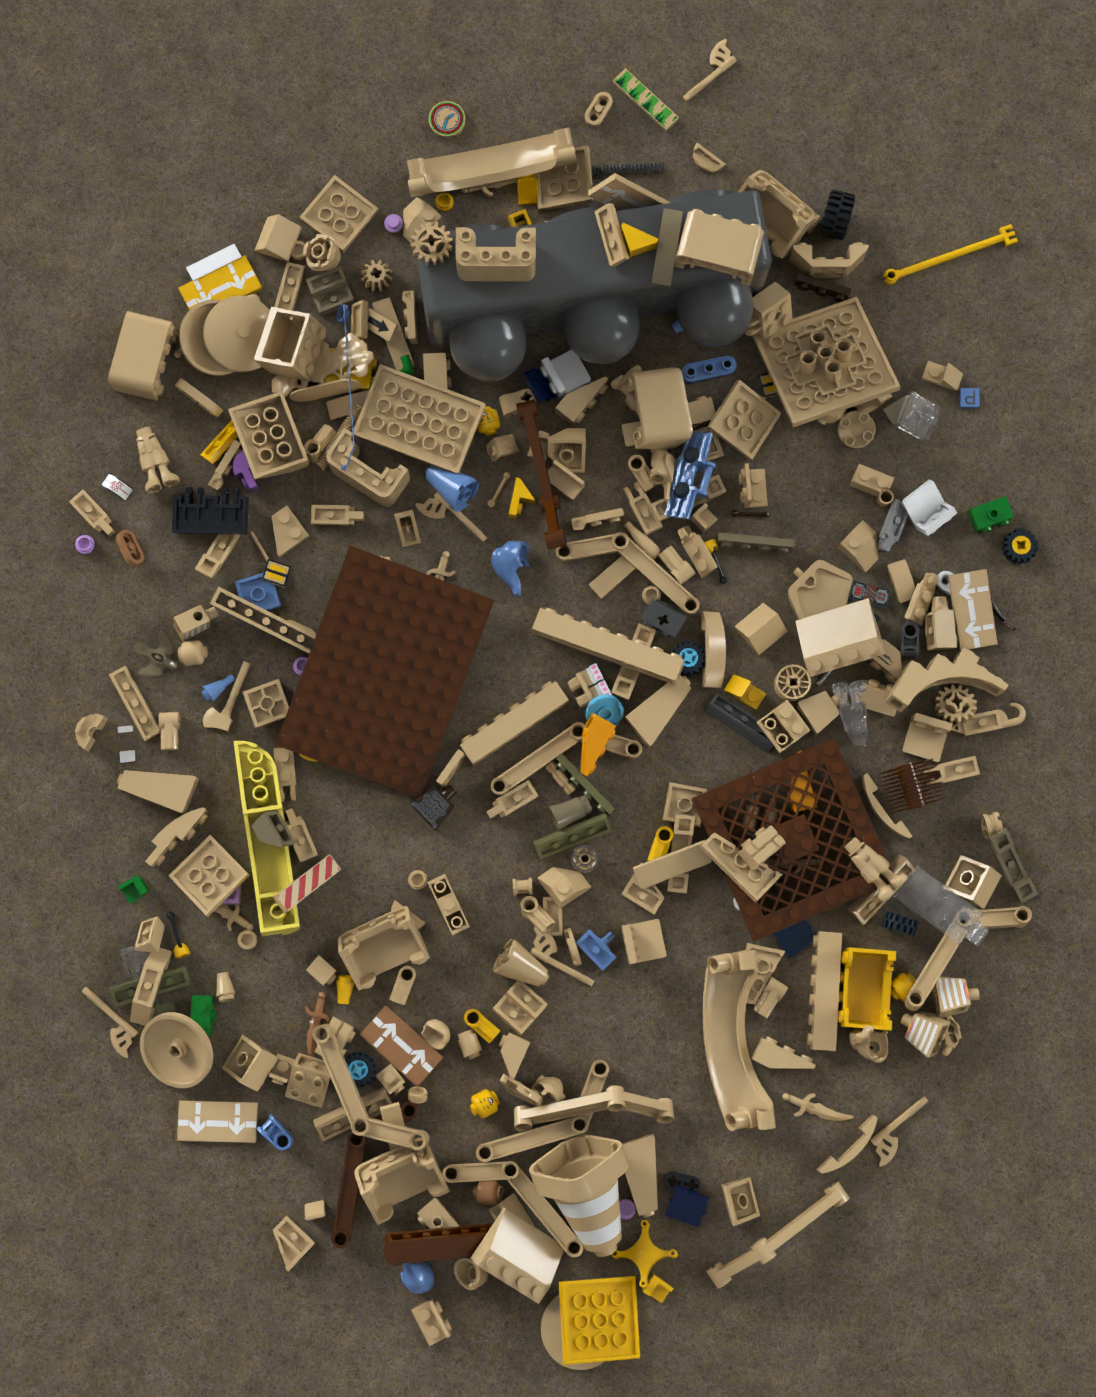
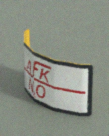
M109 473L101 485L124 501L133 490L132 487Z

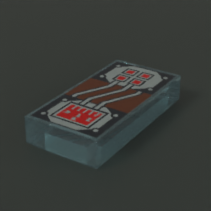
M853 580L849 600L858 602L869 598L871 605L886 609L891 589Z

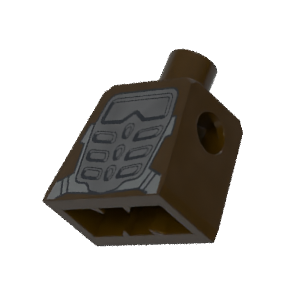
M450 784L442 792L434 786L412 801L410 806L436 832L454 808V805L449 800L457 792Z

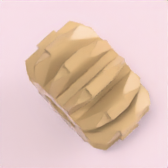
M371 260V266L368 264L364 265L366 270H361V275H363L361 281L365 283V288L371 287L372 292L379 288V291L382 292V286L385 288L389 287L388 282H392L393 279L390 276L392 270L388 269L387 263L382 265V261L379 260L375 264V261ZM378 273L379 278H376L374 274Z

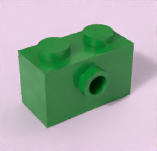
M1006 496L973 507L967 511L974 532L981 531V534L991 531L992 526L995 525L999 527L1010 524L1009 520L1014 518Z
M192 995L191 1019L202 1027L207 1036H211L213 1022H216V1010H214L215 996Z

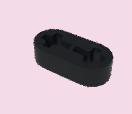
M669 1172L663 1179L665 1187L672 1191L695 1194L701 1188L699 1179L692 1175ZM674 1175L676 1180L681 1181V1184L675 1183L671 1187L667 1179ZM693 1179L694 1183L697 1184V1188L694 1187L692 1190H689V1187L683 1185V1183H689Z

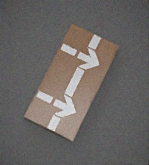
M387 1005L359 1034L417 1087L444 1058Z

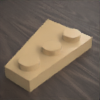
M747 943L745 950H756L758 975L747 999V1003L755 1005L785 951Z

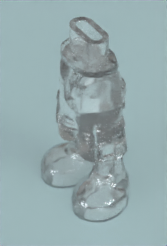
M864 680L855 681L849 686L848 682H838L832 685V692L841 703L838 706L840 718L848 734V739L852 741V746L867 745L866 704L860 700L861 693L867 689V683ZM848 693L852 703L848 701Z

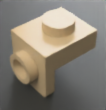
M513 434L493 438L486 444L487 453L492 462L497 461L500 457L519 452Z

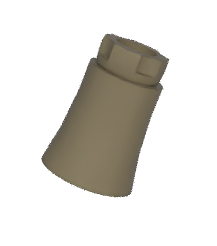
M586 795L560 804L548 806V811L556 829L560 831L567 825L591 813L592 807Z

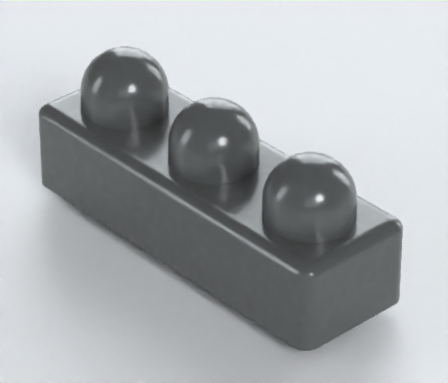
M708 189L676 196L667 200L670 202L667 204L616 211L620 228L624 222L658 239L663 209L683 211L677 251L687 213L693 209L702 210L705 214L709 215L718 214L728 220L738 219L748 225H760L761 229L764 230V236L750 286L741 284V278L736 276V279H733L731 274L694 265V268H690L691 264H685L684 269L674 267L671 287L651 284L657 248L629 257L628 260L615 267L610 266L594 212L601 207L578 209L556 216L548 222L507 228L488 224L466 227L474 231L476 247H516V234L520 229L536 228V272L534 278L530 281L461 280L457 274L456 229L451 230L449 238H453V243L450 244L453 246V250L448 251L449 258L443 257V263L437 260L436 265H433L432 261L426 265L425 259L419 262V255L416 256L429 341L431 345L437 348L450 347L452 357L459 369L467 376L482 382H495L505 379L518 369L526 353V335L564 329L565 338L570 348L583 360L594 364L616 362L625 357L635 346L640 332L639 317L677 312L679 323L684 332L699 344L711 347L730 344L740 338L747 330L753 316L752 298L763 291L772 264L760 193L758 191L734 193L723 189ZM430 241V246H433L434 242Z

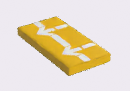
M246 255L194 281L178 287L190 310L195 305L207 300H224L232 296H248L262 290V286Z

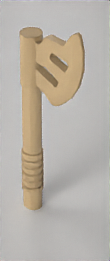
M727 39L717 43L710 54V65H715L718 68L682 97L685 102L693 98L711 81L737 62L734 56H730L731 51L726 47ZM716 57L723 59L724 62L716 59Z
M438 492L434 495L435 498H429L424 504H415L423 515L434 519L445 518V511L448 509L482 542L487 540V537L460 511L456 512ZM441 503L442 505L438 513L435 512L437 506ZM430 504H433L430 511L426 510Z
M534 927L537 936L533 942L535 948H532L530 954L592 987L594 980L549 956L557 952L555 940L548 932L542 934ZM544 936L546 939L540 943V939ZM546 945H550L544 953L541 952Z
M85 987L81 992L119 1024L118 1028H112L110 1031L111 1042L121 1056L128 1058L127 1049L133 1043L132 1037L135 1038L139 1032L105 1004L93 991ZM123 1031H126L124 1036L117 1038L118 1034H120ZM126 1040V1044L120 1047L119 1044Z
M925 1096L870 1139L871 1143L876 1146L875 1151L881 1157L880 1167L892 1160L898 1148V1138L892 1137L889 1134L929 1102ZM885 1139L892 1144L891 1147L884 1144L882 1140ZM882 1149L889 1152L887 1156L882 1152Z

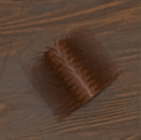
M933 758L916 763L912 762L896 767L895 769H890L888 771H884L878 774L881 775L897 771L895 773L888 774L886 776L879 778H887L898 774L897 777H892L890 779L881 781L887 782L894 779H899L882 786H887L900 782V784L894 785L883 790H888L891 788L893 789L900 786L902 787L884 794L903 790V792L885 797L888 798L904 794V796H900L886 801L890 802L897 799L905 798V800L887 805L890 806L906 802V804L899 805L890 809H896L906 805L907 808H903L901 810H897L891 813L920 808L926 806L929 803L945 799L940 798L937 800L926 802V800L941 796L943 794L925 798V796L941 792L943 790L924 794V792L937 789L942 786L933 787L926 790L922 789L929 786H933L938 783H933L926 786H922V784L929 783L940 778L920 782L921 780L932 778L936 775H931L924 778L919 777L928 775L936 771L934 770L919 775L918 773L935 768V766L925 768L922 770H917L934 763L920 765L917 767L916 765L925 763L927 761L933 760Z

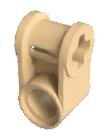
M523 389L500 396L499 402L504 417L518 414L516 403L524 402L526 396L529 397V400L535 399L536 401L534 392L530 389Z

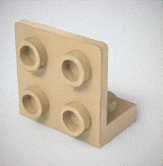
M745 463L739 473V485H743L742 492H740V501L744 503V508L767 507L765 469L749 470V463Z
M914 713L910 720L902 752L927 760L933 758L931 761L939 762L947 733L951 731L953 723Z
M659 919L621 926L629 964L667 956Z
M298 1053L292 1066L285 1097L322 1108L331 1079L324 1060Z

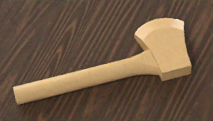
M243 661L223 711L219 713L213 707L206 711L203 717L204 728H215L229 732L233 722L231 719L232 708L250 663Z

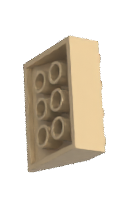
M282 391L228 409L255 480L290 473L309 466L307 454Z
M869 598L795 621L803 658L810 677L886 653Z
M504 1207L471 1256V1259L483 1270L539 1304L551 1286L564 1249L555 1239Z

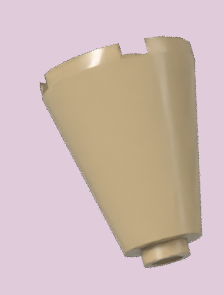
M511 938L503 947L505 950L502 955L499 954L493 967L494 973L537 987L541 984L544 985L549 978L547 974L548 969L517 940Z

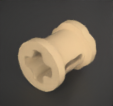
M532 878L528 880L512 879L513 896L524 893L533 895Z

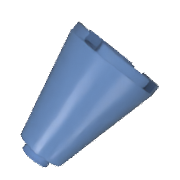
M433 465L426 469L427 481L456 512L462 511L468 506L465 502L469 497L471 499L474 498L479 486L475 478L463 473L457 474Z

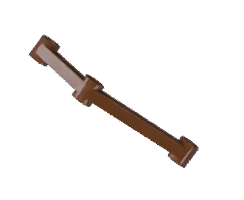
M533 399L516 403L519 419L525 421L543 495L538 496L542 513L546 512L548 532L544 533L547 549L567 546L564 530L559 529L557 510L561 509L558 493L552 492L535 417L539 416L536 401Z
M408 1101L400 1105L404 1123L417 1116L419 1108L416 1103ZM406 1105H412L415 1108L414 1115L408 1116L405 1114L404 1108ZM382 1115L376 1118L383 1121ZM366 1124L359 1127V1129L364 1131ZM353 1132L348 1136L331 1238L332 1244L336 1248H344L350 1242L359 1188L354 1172L363 1163L365 1145L375 1140L362 1136V1142L355 1144L352 1141ZM338 1233L346 1236L345 1243L337 1242L336 1235Z

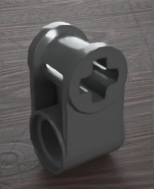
M914 622L905 623L899 630L898 650L900 651L901 659L902 657L919 658V627ZM905 627L913 629L912 636L906 635Z

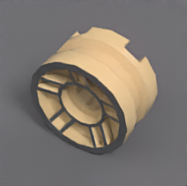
M992 812L991 815L982 814L980 817L981 828L986 841H989L990 836L1003 830L1002 821L997 818L1000 817L998 812Z
M589 845L577 847L572 853V865L580 872L592 871L598 864L597 851ZM583 855L588 856L587 862H582L581 857Z

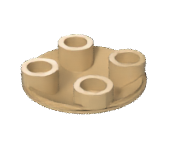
M851 411L845 414L838 424L839 438L850 448L865 447L874 438L875 423L866 412Z

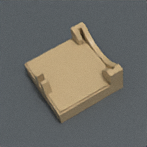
M279 679L243 692L256 729L285 719L289 704Z

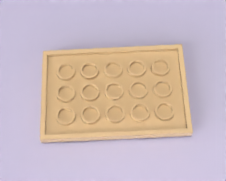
M380 364L354 427V436L458 474L485 410L486 403Z

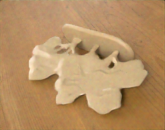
M349 333L347 334L349 375L353 373L358 377H363L369 371L368 365L374 359L371 351L367 350V344L363 340H359L356 335ZM346 337L339 341L334 351H330L328 343L322 341L320 354L316 359L314 372L309 381L301 380V385H299L296 378L276 375L272 379V392L282 391L284 397H286L292 389L298 388L289 396L291 400L297 402L313 401L349 392V379H346L348 372L346 371L342 375V370L347 365ZM329 374H335L339 377V380L324 383L325 377ZM350 379L351 391L361 387L359 381ZM310 381L320 383L319 385L307 387Z

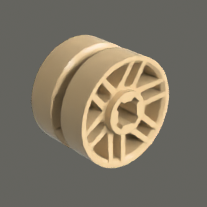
M799 665L785 666L779 671L774 680V690L778 697L789 702L801 700L811 687L809 673ZM790 681H795V685L790 686Z

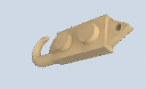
M1011 703L1010 706L1018 708L1020 712L1017 718L1008 719L1005 712L998 709L974 714L972 719L968 718L966 724L961 721L960 726H958L956 723L951 731L963 734L965 737L1016 726L1024 721L1026 716L1025 709L1018 703Z

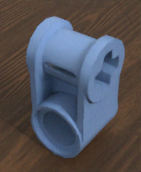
M272 1114L269 1115V1119L262 1126L257 1127V1130L278 1150H287L292 1147L294 1142L292 1135ZM282 1135L288 1138V1144L285 1147L279 1144V1138Z

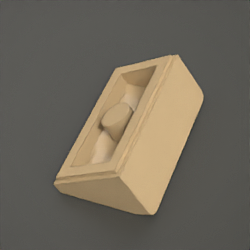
M158 916L141 922L134 947L135 951H159L165 926Z

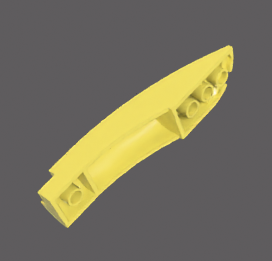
M234 741L260 933L262 937L275 934H291L300 929L297 904L284 913L273 899L275 895L294 882L289 846L277 847L260 842L251 827L263 813L278 810L285 822L276 765L270 754L257 744L247 741Z

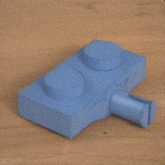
M589 929L576 944L603 971L617 958L607 945L615 938V935L613 934L607 939L612 934L609 931L601 939Z

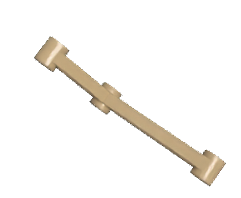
M619 532L567 542V546L556 548V557L561 562L618 552L679 607L684 614L691 616L696 614L699 609L698 599L691 595L625 533ZM623 538L626 543L620 547L615 544V540ZM566 548L570 553L568 556L562 557L559 555V550ZM689 601L693 602L696 606L692 611L687 610L685 604Z
M580 722L574 723L500 776L493 779L491 782L492 793L497 796L504 795L552 762L561 753L563 754L579 742L582 743V736H575L573 730L576 727L583 729L585 724ZM615 734L605 745V751L629 759H637L642 752V746L638 741ZM635 745L638 748V753L635 755L630 754L628 747ZM502 782L505 788L503 791L498 792L494 789V784Z
M1020 906L1017 908L959 911L906 996L905 1006L911 1011L921 1008L968 930L1009 927L1023 928L1032 918L1031 910L1026 906ZM1017 914H1023L1026 920H1020ZM959 918H966L968 924L961 923ZM910 997H917L919 1004L912 1003Z
M323 1024L315 1027L312 1033L313 1039L320 1050L351 1124L352 1132L358 1136H365L414 1150H421L427 1146L429 1135L426 1131L368 1116L332 1026ZM321 1028L327 1031L325 1039L320 1037L319 1031ZM359 1121H363L366 1124L364 1131L358 1128ZM416 1135H419L423 1138L422 1145L416 1144Z
M604 1060L593 1062L580 1097L601 1093L609 1072V1066ZM603 1063L606 1069L603 1074L595 1072L596 1064ZM593 1112L573 1116L528 1131L482 1143L477 1147L476 1156L481 1162H488L583 1134L588 1129ZM577 1119H582L585 1122V1127L582 1130L574 1128V1122ZM483 1147H487L491 1152L487 1158H483L479 1154V1150Z
M610 1086L603 1093L533 1108L523 1105L514 1108V1128L517 1131H528L532 1128V1125L606 1109L612 1112L626 1110L654 1117L658 1123L667 1124L674 1121L673 1102L669 1098L656 1100L624 1092L622 1086Z
M503 1161L450 1164L443 1169V1178L449 1183L507 1180L570 1257L574 1258L582 1254L583 1245L546 1198L536 1193L534 1184L517 1163ZM511 1164L516 1167V1173L513 1176L505 1173L507 1165ZM448 1168H454L457 1171L455 1179H449L446 1176ZM572 1242L580 1245L577 1253H571L568 1249Z
M839 1181L833 1183L832 1187H827L824 1190L826 1194L824 1197L769 1239L761 1238L750 1247L752 1250L725 1265L718 1262L715 1264L716 1267L713 1269L712 1267L709 1268L706 1272L717 1289L732 1280V1275L760 1261L763 1265L776 1256L775 1250L830 1207L834 1206L837 1208L848 1201L850 1198Z

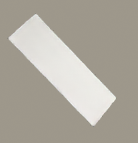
M232 244L186 267L194 281L242 256L235 244Z

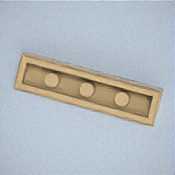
M705 840L633 867L635 880L639 888L644 889L711 863V858L700 848Z
M900 854L890 863L893 873H904L908 876V879L917 871L908 859ZM888 884L894 892L883 902L878 899V889L859 896L847 910L862 925H865L900 887L894 889L891 884Z
M385 1087L361 1097L370 1118L381 1115V1106L392 1104ZM343 1106L313 1120L323 1142L351 1129V1124Z

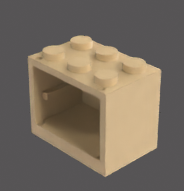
M271 307L254 360L271 374L309 381L314 372L316 359L320 354V347L326 335V328L311 314Z

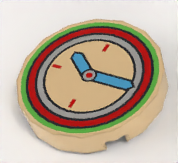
M439 102L429 113L430 128L435 135L441 138H453V136L459 135L465 127L466 118L464 111L454 102Z

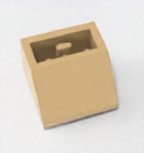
M788 700L756 722L779 753L811 731Z

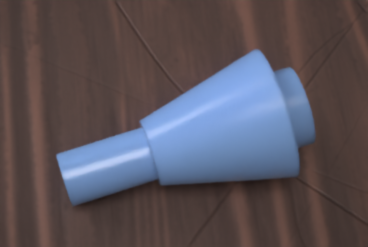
M230 674L223 680L202 686L203 691L201 693L206 701L214 702L226 686L235 681V678Z

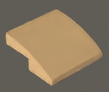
M516 981L492 1008V1011L521 1036L548 1004L524 982Z

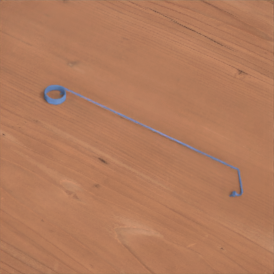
M341 304V305L339 306L338 310H337V320H338L339 322L345 323L344 325H345L346 350H347L346 352H347L348 379H349V392H350L349 394H350V405H351V406H350V407H351V420H352L351 422H352V433H353V434H352V435H353V449H352V452H351L350 457H349V459H348L347 465H346V466H345V465H342V467H341V470L345 471V470L347 469L348 464H349V461H350L351 455H352V453H353V450H354V447H355L354 445H355V444H354V429H353L351 388H350V375H349L348 347H347V335H346V334H347V333H346V321H347V319H348V317H349L350 311H349L347 305Z

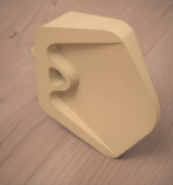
M824 560L815 561L805 572L800 568L794 570L793 573L798 579L788 590V600L798 620L847 605L853 578L849 573Z

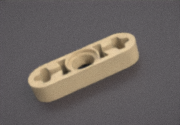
M180 378L175 384L178 390L195 403L198 402L199 406L215 418H218L223 412L216 403L184 379Z

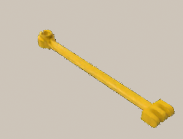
M1009 224L999 229L1000 235L901 270L888 269L885 271L883 279H885L884 282L886 284L893 285L897 279L1002 241H1004L1005 246L1017 243L1018 239H1009L1016 235L1014 231L1006 232L1013 228L1012 224ZM889 273H892L894 275V278H889L887 276Z

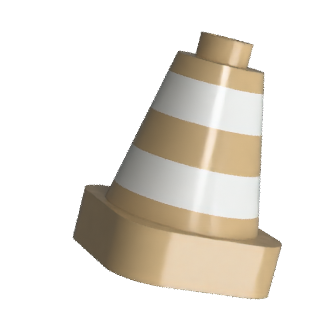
M587 1134L570 1137L531 1165L529 1172L536 1193L540 1196L554 1199L585 1250L594 1252L597 1257L611 1255L617 1250L616 1244L622 1238L618 1178L629 1168L623 1145L618 1140Z

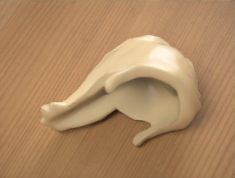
M869 1025L863 1029H854L849 1034L853 1049H857L858 1053L866 1059L880 1063L887 1058L888 1032L886 1030L880 1033L874 1031V1027Z

